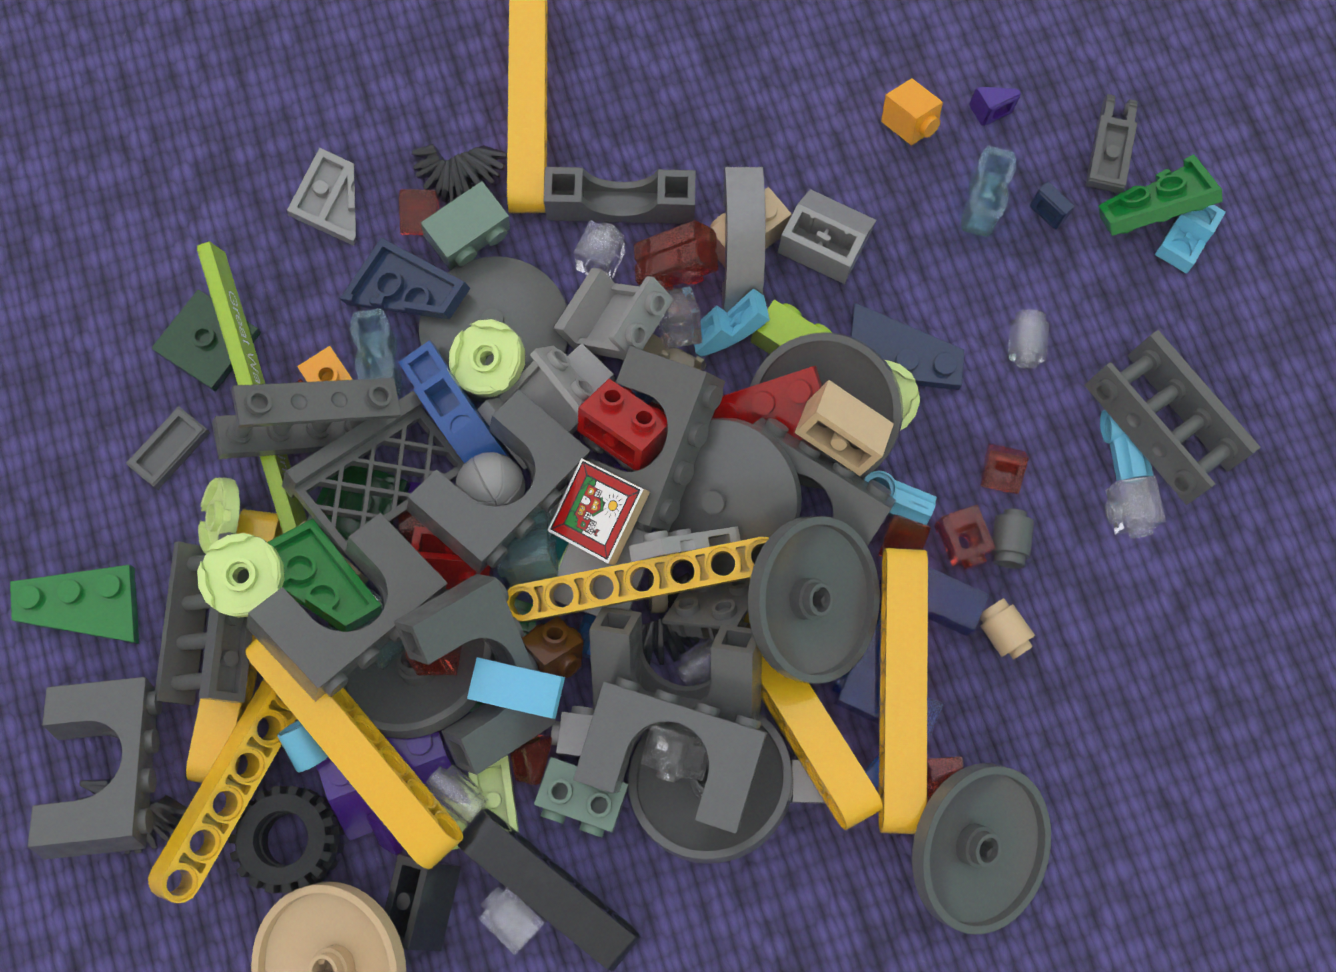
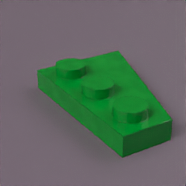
M1193 154L1183 160V167L1172 173L1169 169L1156 174V181L1146 187L1133 186L1098 205L1099 214L1112 236L1120 233H1129L1142 226L1155 222H1164L1172 217L1191 211H1200L1210 205L1223 202L1222 189Z
M313 518L268 541L277 550L284 564L285 580L282 587L295 601L340 631H352L381 614V604Z
M131 565L10 581L12 621L139 644L135 568Z

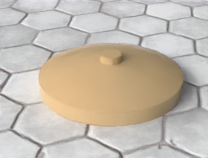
M320 882L288 893L269 910L255 938L251 972H406V960L400 937L393 922L373 898L351 885L339 882Z

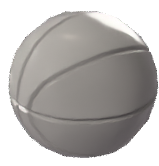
M495 452L475 455L463 464L456 478L455 486L472 500L488 506L511 504L522 498L525 493V480L519 466L509 457Z

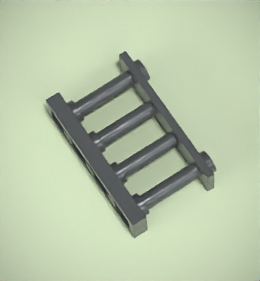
M1159 330L1147 337L1127 355L1133 362L1127 368L1119 372L1110 362L1084 385L1186 505L1216 484L1208 473L1219 464L1228 472L1261 448ZM1142 375L1158 391L1157 394L1146 402L1131 386V383ZM1168 404L1184 421L1173 431H1170L1156 415L1157 412ZM1193 434L1210 451L1199 461H1196L1182 445Z
M394 378L233 385L231 391L236 415L215 416L212 424L218 459L317 452L366 420L399 418L401 411Z
M221 533L219 534L218 540L234 533ZM180 541L174 542L155 686L156 701L194 705L196 690H200L199 699L245 703L249 659L245 651L252 643V633L247 629L248 617L237 618L220 613L205 602L198 588L197 571L200 562H203L206 554L201 549V546ZM241 570L237 576L238 582L244 583L248 580V570ZM206 609H210L207 632L203 633ZM201 649H205L202 673H198Z

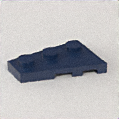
M381 238L340 297V300L350 306L450 320L471 288L461 279Z
M854 303L850 337L869 345L884 360L901 364L912 373L917 386L954 390L961 388L964 349Z

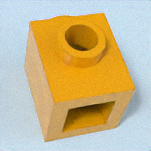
M911 78L885 95L881 122L912 146L924 137L928 138L936 132L940 125L943 102Z
M328 346L297 366L307 382L353 380L331 346Z

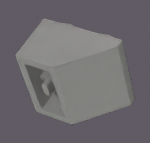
M810 189L797 204L781 235L778 253L845 284L877 220Z

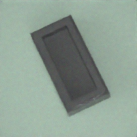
M178 406L125 464L159 490L211 432Z

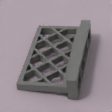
M414 390L398 400L401 411L399 418L366 420L285 472L282 487L291 498L296 496L342 555L346 554L348 540L346 541L335 528L337 516L360 520L359 528L365 525L366 521H370L378 515L367 513L369 495L392 499L390 511L383 515L391 523L407 512L408 496L411 494L399 491L401 474L423 478V483L434 472L429 470L431 454L446 456L453 464V469L447 473H442L447 479L453 481L457 478L458 472L464 464L446 437L421 408L423 404ZM418 422L428 434L427 444L405 441L406 430ZM400 434V439H394L395 436ZM381 445L399 448L397 464L374 461L375 450ZM404 449L426 453L424 469L402 466ZM369 454V460L361 459ZM349 466L367 468L365 485L342 482L344 469ZM373 469L395 473L393 490L371 487ZM338 474L337 481L330 480V478ZM318 486L336 489L333 507L316 504L308 493ZM341 490L364 494L362 511L338 508ZM397 500L404 501L403 503L397 506ZM325 514L332 515L331 522Z

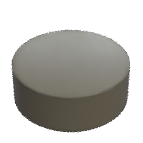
M649 574L648 590L654 583L653 574ZM668 595L648 598L650 613H665L667 611Z

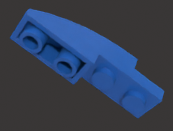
M429 340L398 362L413 384L414 392L464 463L475 455L490 452L499 453L511 459L499 439L489 431L490 426L477 411L478 408L473 404L465 390L459 385V382L451 373L448 364L434 343Z

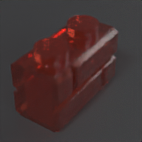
M694 220L636 242L634 244V260L637 262L635 265L636 282L638 285H641L647 276L655 277L668 293L674 291V286L682 283L697 284L702 282L705 275L718 270V255L715 252V249H717L716 232L714 229Z

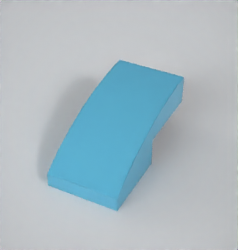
M1210 205L1200 211H1191L1179 215L1155 255L1187 274L1198 259L1206 242L1214 234L1226 211L1215 205Z
M752 289L728 312L716 305L691 329L696 354L702 357L732 346L751 335L769 321L764 295Z
M477 657L467 699L556 719L565 677Z

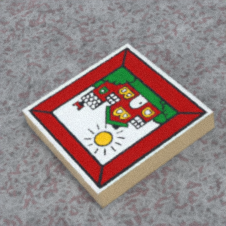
M581 458L547 531L598 559L615 566L650 492Z

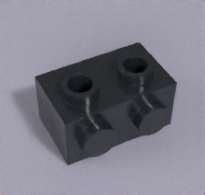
M398 854L384 911L393 922L404 949L422 951L442 950L461 866L439 861L432 869H426L417 864L410 855Z

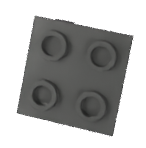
M694 573L692 574L688 582L693 578ZM750 579L680 592L662 619L663 624H671L672 631L677 632L681 637L691 636L708 639L710 636L712 640L715 639L721 624L751 628L750 623L744 622V618L748 613Z

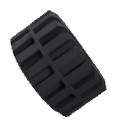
M296 786L271 787L272 790L270 791L262 790L256 793V799L249 801L244 814L236 824V834H230L229 844H235L236 851L230 853L232 862H239L240 867L236 870L241 877H248L250 879L248 884L254 888H264V892L290 893L296 889L320 883L326 879L328 870H334L338 864L335 858L337 853L343 852L344 844H340V835H345L327 798L318 795V792ZM286 814H295L302 819L307 828L308 843L304 853L296 862L284 865L276 861L272 856L268 846V836L273 824L280 817Z

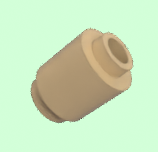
M1004 598L977 615L983 623L980 627L1001 657L1009 653L1014 660L1033 647L1029 639L1034 637L1035 634L1014 604L1009 606Z

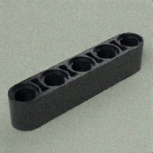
M482 807L462 832L463 840L458 844V847L608 970L614 971L641 938L640 934L630 923L488 808Z

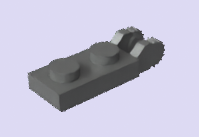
M1110 94L1105 96L1096 125L1085 186L1119 194L1125 189L1137 122H1135L1137 100L1129 99L1123 108V117L1119 119L1112 117L1115 107V96Z

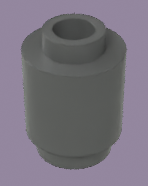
M1005 509L1003 514L995 516L991 554L994 556L993 563L995 565L1020 569L1024 568L1026 560L1030 559L1035 521L1027 517L1026 511Z

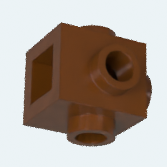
M558 616L545 624L535 626L529 634L522 637L527 652L537 663L538 671L569 678L582 666L583 639L574 627H568Z

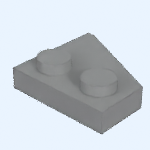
M319 148L287 209L288 216L354 246L356 242L354 163Z
M738 526L691 533V529H682L669 533L667 530L644 534V542L629 546L631 562L737 542L741 541Z

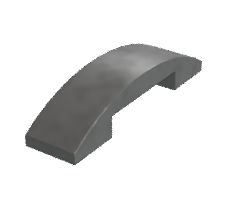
M724 167L723 206H726L725 282H722V309L726 312L752 289L763 294L765 269V189L763 167Z

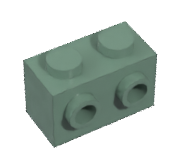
M483 181L420 222L423 236L449 270L457 265L462 267L471 262L477 256V251L486 245L493 246L498 244L507 236V231L510 229L509 215Z
M550 757L534 805L543 808L540 816L564 824L566 816L581 821L579 830L601 838L605 830L614 832L629 784L622 782L620 792L610 793L574 781L573 778L577 766Z

